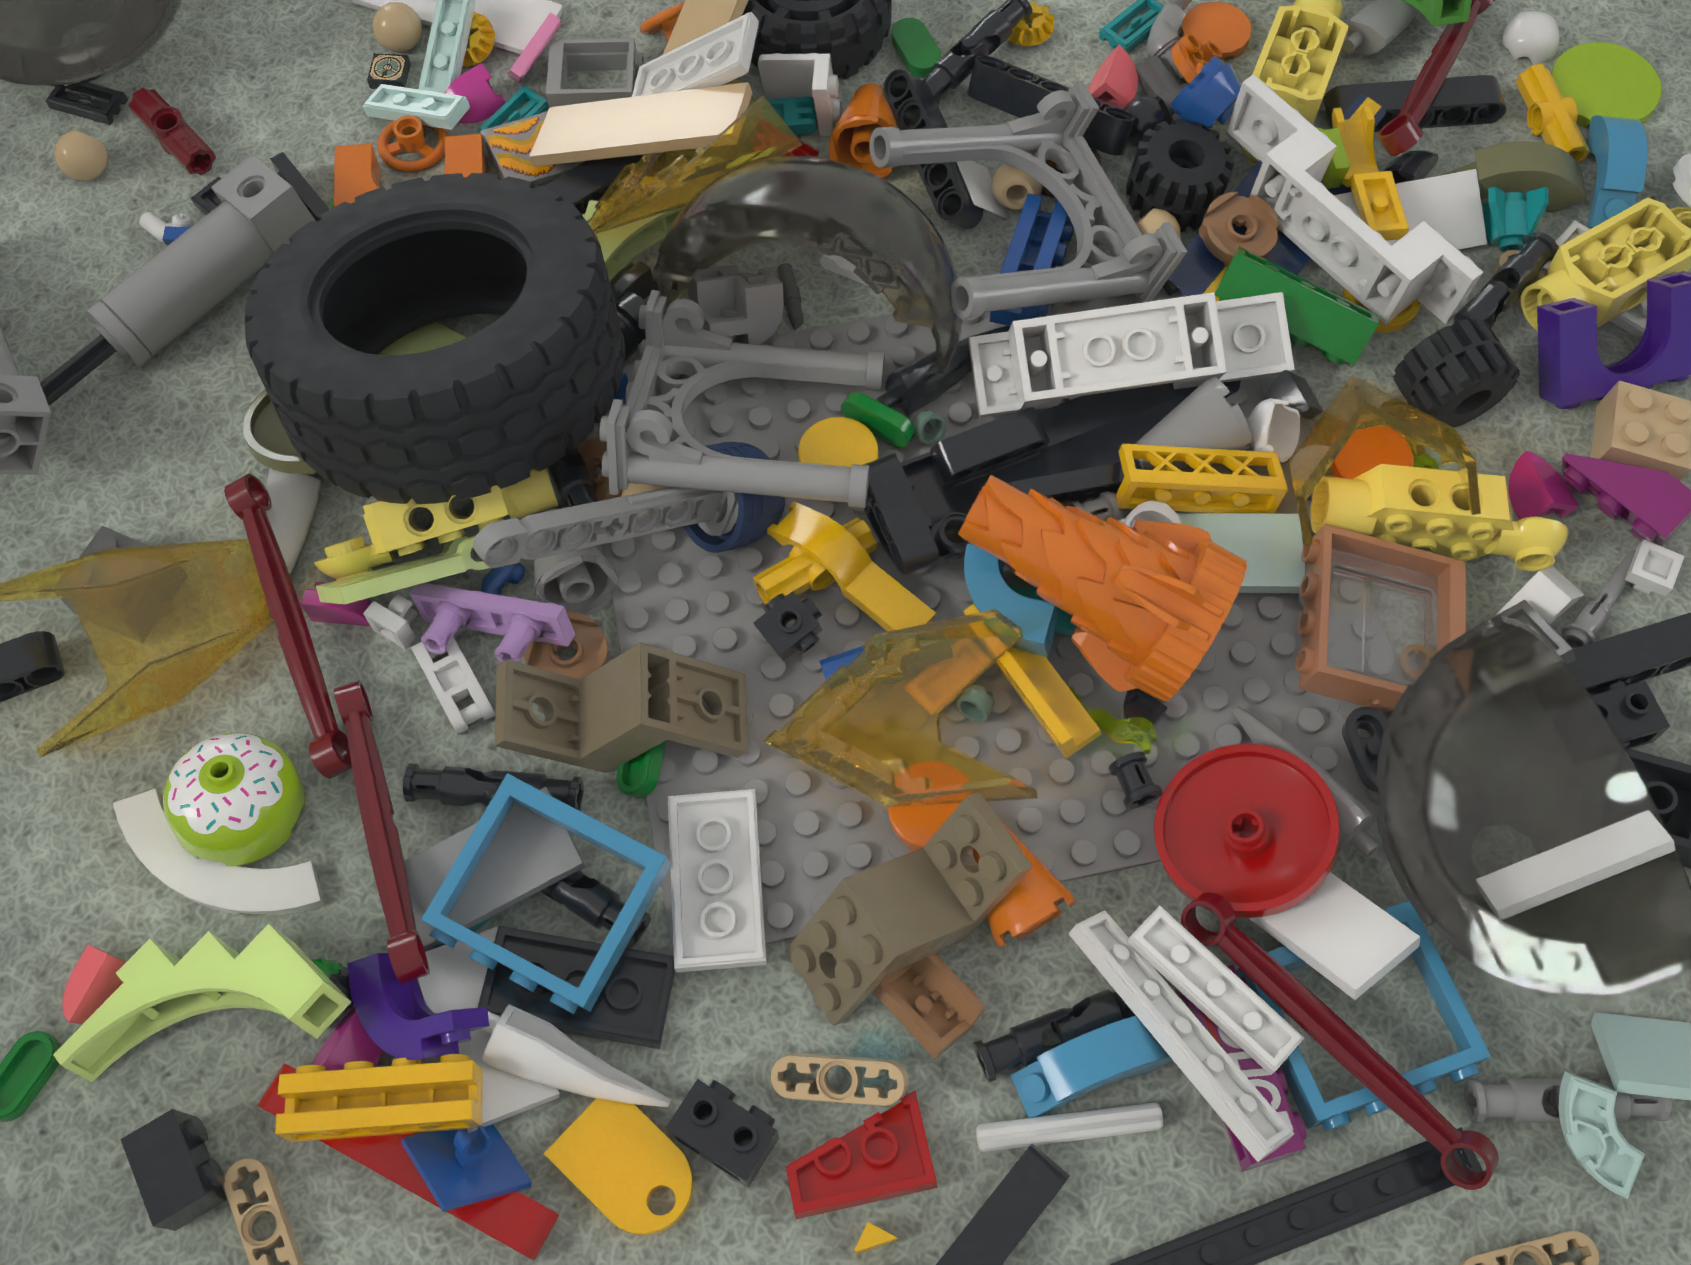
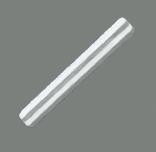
M1154 1102L985 1123L977 1126L976 1140L979 1151L988 1152L1028 1147L1031 1144L1036 1146L1156 1131L1163 1127V1114L1160 1105Z

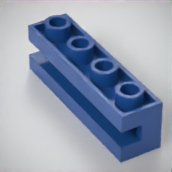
M1027 194L999 274L1055 268L1056 265L1063 266L1068 245L1064 243V240L1071 241L1074 227L1067 212L1058 200L1056 201L1053 213L1041 211L1042 196ZM1050 304L990 311L989 322L1011 326L1013 321L1039 318V316L1046 317Z

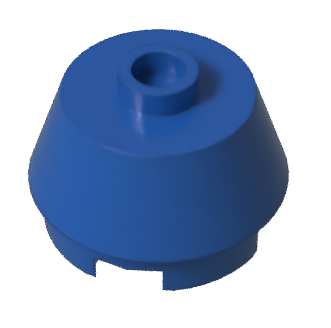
M1215 55L1205 64L1201 72L1188 86L1186 85L1171 103V107L1179 116L1178 119H1184L1185 124L1193 125L1194 121L1203 124V129L1208 131L1217 121L1223 125L1231 117L1235 106L1234 103L1241 88V83L1231 62L1226 64Z

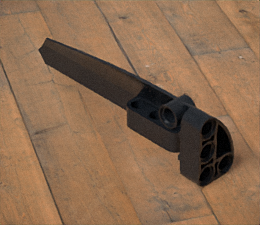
M1241 380L1224 382L1223 384L1230 393L1223 397L1228 398L1238 392ZM1173 383L1084 395L1038 413L1033 407L1022 409L948 437L932 446L930 452L900 463L896 453H892L863 464L869 465L866 508H863L885 552L903 576L946 559H960L965 555L967 544L971 543L966 540L962 543H953L948 540L945 531L949 529L960 531L968 512L990 475L1009 483L1121 462L1118 451L1122 444H1136L1137 441L1199 386L1174 390Z

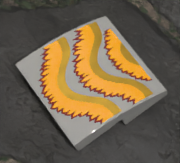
M547 112L480 131L492 165L497 167L502 180L509 176L539 185L555 180L576 167L575 162L546 166L533 165L529 155Z

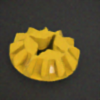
M1036 0L1031 3L1033 14L1028 18L1032 22L1031 28H1029L1024 20H1021L1012 29V34L1007 40L1020 46H1035L1048 40L1054 31V15L1049 13L1048 5L1038 6Z
M475 11L470 27V33L473 35L469 37L470 48L466 47L463 61L464 67L474 66L484 61L491 53L495 43V32L492 24L484 15L478 14Z

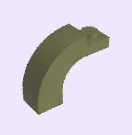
M1516 141L1488 146L1475 151V162L1444 174L1476 169L1481 200L1488 198V188L1497 187L1505 193H1526L1527 191L1546 187L1548 188L1549 204L1546 210L1549 213L1587 200L1582 170L1575 159L1558 147L1540 142Z

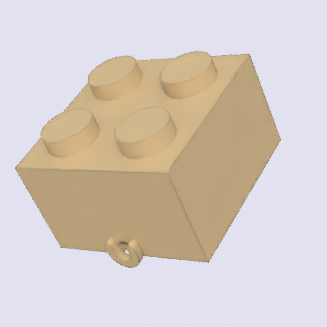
M1619 380L1596 405L1590 458L1665 471L1680 481L1691 471V401Z

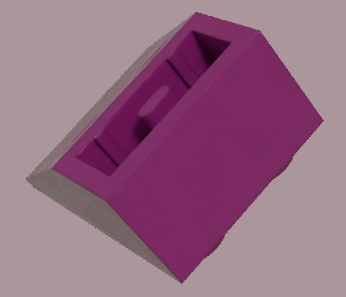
M1568 453L1562 457V471L1565 475L1563 479L1566 484L1581 495L1586 490L1594 495L1598 501L1596 504L1597 508L1611 519L1616 520L1621 516L1629 522L1632 527L1629 532L1640 542L1647 540L1662 547L1691 517V490L1668 472Z

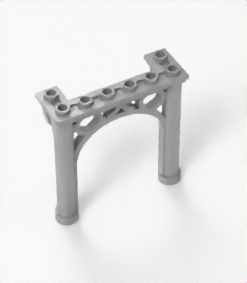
M1076 81L1075 85L1070 87L1068 92L1058 90L1045 96L1037 105L1040 113L1012 120L1006 124L912 130L878 127L872 132L869 145L870 155L873 163L879 168L972 160L1002 162L1024 171L1044 185L1063 206L1073 224L1077 238L1076 258L1067 265L1048 269L957 278L951 286L950 301L954 313L961 319L979 317L984 312L1130 294H1135L1138 300L1150 302L1153 301L1187 253L1186 248L1170 222L1163 223L1154 234L1142 235L1083 137V134L1099 110L1097 103L1083 81ZM1045 160H1051L1058 164L1063 173L1057 172L1048 166ZM1093 241L1104 244L1112 256L1103 253L1093 244ZM1086 261L1092 265L1088 268H1082Z
M652 290L647 305H641L639 311V328L645 329L646 339H643L641 343L640 360H635L633 382L627 383L626 404H623V400L614 399L609 415L602 416L600 422V441L607 442V451L604 452L602 459L603 477H609L610 494L618 495L620 489L627 490L629 483L848 502V507L866 508L869 465L852 464L851 467L725 455L711 450L695 440L685 428L682 419L688 405L703 391L719 383L740 378L759 377L866 386V390L882 391L885 351L869 350V354L732 343L731 338L702 329L705 314L702 308L694 301L688 299L675 300L667 308V297L660 296V291ZM678 318L688 319L691 325L681 322ZM676 374H686L691 376L683 380L669 378ZM658 390L664 395L657 396Z

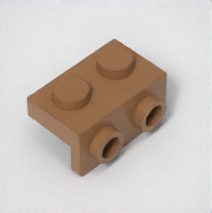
M937 953L888 974L873 990V993L934 1059L968 1033L985 1011V1005L978 999L975 992L954 974Z

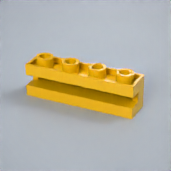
M464 1054L443 1055L440 1057L439 1063L421 1064V1059L407 1060L406 1058H397L392 1060V1066L374 1067V1063L367 1061H353L345 1063L344 1070L326 1071V1067L322 1065L298 1066L296 1073L279 1074L278 1095L285 1098V1113L276 1114L275 1134L289 1142L478 1128L479 1125H482L483 1069L475 1061L469 1060L468 1055Z

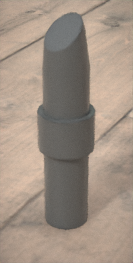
M783 263L777 267L779 279L783 283L784 306H786L790 323L794 330H796L804 322L800 304L801 295L799 288L796 286L792 265Z

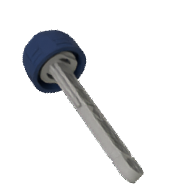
M722 442L705 446L725 455L771 460L761 449L743 442ZM667 487L532 514L521 520L512 518L488 524L478 532L473 541V548L487 566L498 568L519 563L520 558L534 560L684 527L688 536L700 548L708 552L719 553L745 547L768 534L767 528L772 523L777 525L782 517L785 508V497ZM540 532V534L536 538L529 541L534 535ZM503 540L497 547L490 550L496 543Z

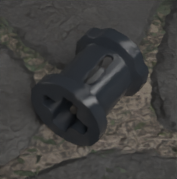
M1133 752L1122 756L1112 762L1108 768L1111 775L1117 776L1126 796L1123 800L1126 808L1135 809L1145 806L1158 799L1163 793L1161 787L1153 783L1145 765L1148 759L1144 752Z

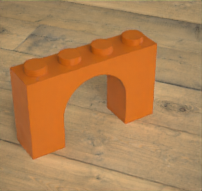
M482 134L445 137L444 174L462 173L463 177H468L471 173L488 174V157ZM372 143L335 146L334 207L343 202L351 204L355 202L354 197L380 188V166Z

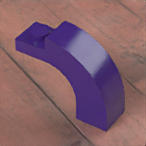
M376 953L347 963L351 996L359 1020L370 1038L390 1055L397 1058H406L407 1060L436 1058L448 1054H459L458 1043L471 1040V1031L490 1026L487 1007L434 1013L423 1000L417 979L404 984L399 983L393 970L389 953Z

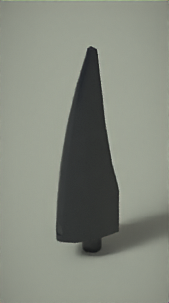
M1011 326L995 328L973 336L1008 332ZM969 337L937 349L892 372L886 381L885 390L887 393L879 396L877 401L890 408L899 405L908 416L939 398L972 371L968 344Z

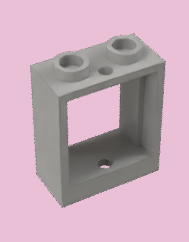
M635 38L550 40L546 97L549 108L632 97L639 66L644 64L643 53H637ZM626 70L625 88L568 89L569 71Z

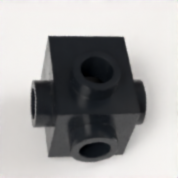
M793 591L788 596L781 593L770 600L763 608L766 613L753 622L781 660L784 661L796 651L799 655H802L817 644L820 640L817 634L822 631L817 620L823 615L808 596L800 600ZM789 621H797L794 627L786 628Z

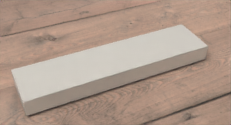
M1647 810L1476 879L1477 887L1498 920L1501 921L1675 851L1674 840L1654 815Z
M1160 905L1126 941L1270 1075L1281 1066L1304 1039L1297 1030Z

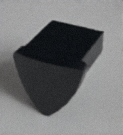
M1284 370L1273 381L1263 399L1273 398L1288 401L1289 405L1286 406L1298 410L1301 417L1309 420L1324 412L1307 381L1289 370Z

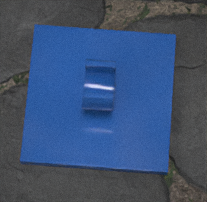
M494 1124L486 1127L479 1125L477 1130L468 1133L467 1129L424 1132L402 1138V1146L443 1212L531 1187L532 1181Z

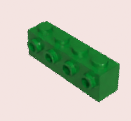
M1239 246L1216 287L1215 296L1220 298L1219 301L1283 292L1290 340L1303 347H1308L1312 344L1324 350L1322 355L1334 363L1343 365L1346 361L1355 365L1379 325L1378 315Z

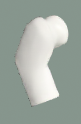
M146 212L141 216L139 224L157 240L165 243L162 240L165 226L192 227L193 220L189 215L180 213V217L177 214L172 217V223H165L154 213Z

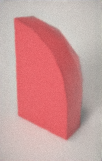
M1120 45L1101 64L1088 90L1092 97L1123 109L1135 98L1139 78L1131 57Z
M89 944L86 946L66 984L62 1000L63 1015L69 1023L83 1025L123 984L116 972L126 961Z

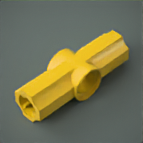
M1543 64L1530 66L1526 71L1519 74L1515 83L1528 107L1527 124L1534 136L1542 135L1545 144L1564 150L1577 163L1585 160L1590 150L1576 124L1578 111L1575 101L1569 96L1562 97L1549 69L1545 68Z
M857 517L843 525L858 540L868 554L877 550V542L864 520H860ZM797 546L792 548L789 557L753 577L754 585L765 604L781 593L788 596L794 591L796 595H799L810 588L813 591H818L828 587L835 581L831 573L818 560Z

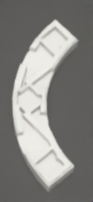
M156 788L113 803L118 824L137 858L153 875L173 891L193 902L232 914H266L267 916L303 912L325 905L316 866L312 861L282 868L255 869L225 866L223 862L209 861L200 857L196 859L184 850L173 834L165 817L162 795Z

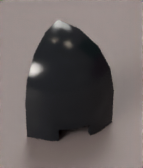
M1428 150L1408 151L1392 160L1383 171L1392 172L1395 184L1424 179L1437 164L1439 157L1438 154Z
M638 261L635 265L631 262L610 280L615 303L627 292L635 293L644 300L650 295L652 290H655L651 267L642 261Z

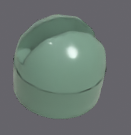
M923 410L912 421L915 437L926 445L938 443L946 433V421L934 411ZM925 424H927L931 429L927 433L924 429Z
M984 685L969 686L956 703L957 708L969 720L979 723L984 722L992 712L995 704L992 692L986 693L987 688Z

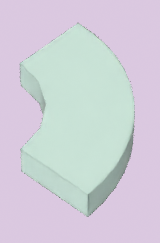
M1565 1071L1560 1086L1558 1108L1560 1124L1566 1143L1573 1156L1588 1174L1610 1191L1628 1199L1645 1154L1629 1144L1618 1130L1614 1113L1617 1092L1610 1087Z

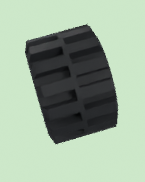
M1174 119L1172 125L1164 121L1156 124L1155 130L1148 129L1143 134L1142 140L1139 141L1126 185V195L1130 196L1129 204L1133 210H1141L1140 218L1153 208L1166 210L1176 218L1181 227V232H1185L1187 226H1190L1193 230L1199 229L1210 204L1216 198L1225 194L1233 173L1234 157L1229 155L1231 148L1227 141L1220 142V134L1215 130L1206 131L1203 129V124L1195 121L1193 125L1185 124L1184 119Z
M1475 318L1470 321L1466 319L1458 321L1453 325H1448L1419 342L1397 365L1394 370L1396 374L1393 376V379L1425 430L1438 432L1463 425L1490 410L1514 388L1518 382L1517 378L1520 376V371L1486 321L1483 322L1482 319Z

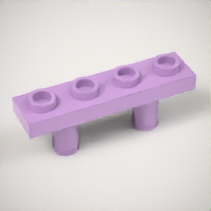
M427 583L415 585L410 593L423 622L431 623L426 633L422 635L421 641L424 642L423 645L426 649L436 654L445 653L448 644L459 628L505 636L500 645L495 649V655H498L497 659L500 662L508 659L520 663L522 656L532 641L568 647L575 636L565 607L552 602L543 603L520 599L515 596L506 597L478 590L470 591L451 588L442 584L433 585Z

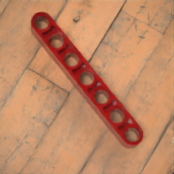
M283 1063L257 1106L274 1116L285 1113V1098L278 1095L279 1074L296 1073V1069ZM406 1133L319 1140L440 1208L401 1144L403 1137L415 1134ZM518 1191L446 1211L535 1261L559 1217L557 1213Z

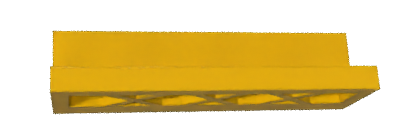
M1122 444L1118 451L1124 474L1123 481L1116 493L1117 505L1121 509H1135L1138 505L1151 500L1164 502L1174 511L1274 514L1288 491L1277 452ZM1134 459H1144L1156 468L1153 470L1136 469ZM1173 461H1183L1192 467L1194 471L1182 472L1171 463ZM1212 463L1223 464L1233 473L1221 474L1210 465ZM1250 465L1267 466L1269 476H1260L1248 467Z
M974 604L963 611L971 631L995 661L996 665L1065 759L1102 735L1099 727L1046 657L1018 650L1001 641Z

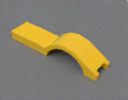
M1371 105L1363 106L1362 118L1346 120L1341 108H1333L1332 125L1333 128L1339 129L1351 166L1342 184L1347 188L1351 187L1357 211L1362 221L1374 231L1380 233L1385 241L1400 240L1408 233L1409 226L1392 172H1379L1374 153L1375 118Z
M794 501L789 506L788 511L790 513L778 525L772 523L767 528V533L782 546L787 544L797 546L818 560L834 577L841 588L843 596L890 634L895 635L930 623L935 619V611L876 565L858 540L830 517Z

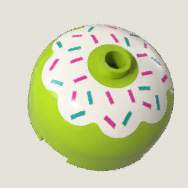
M225 733L199 742L179 758L166 780L163 807L166 820L173 834L184 850L196 859L200 857L209 861L224 862L225 866H239L265 858L289 840L292 836L291 830L296 824L301 810L305 809V790L295 765L286 752L278 745L254 734Z

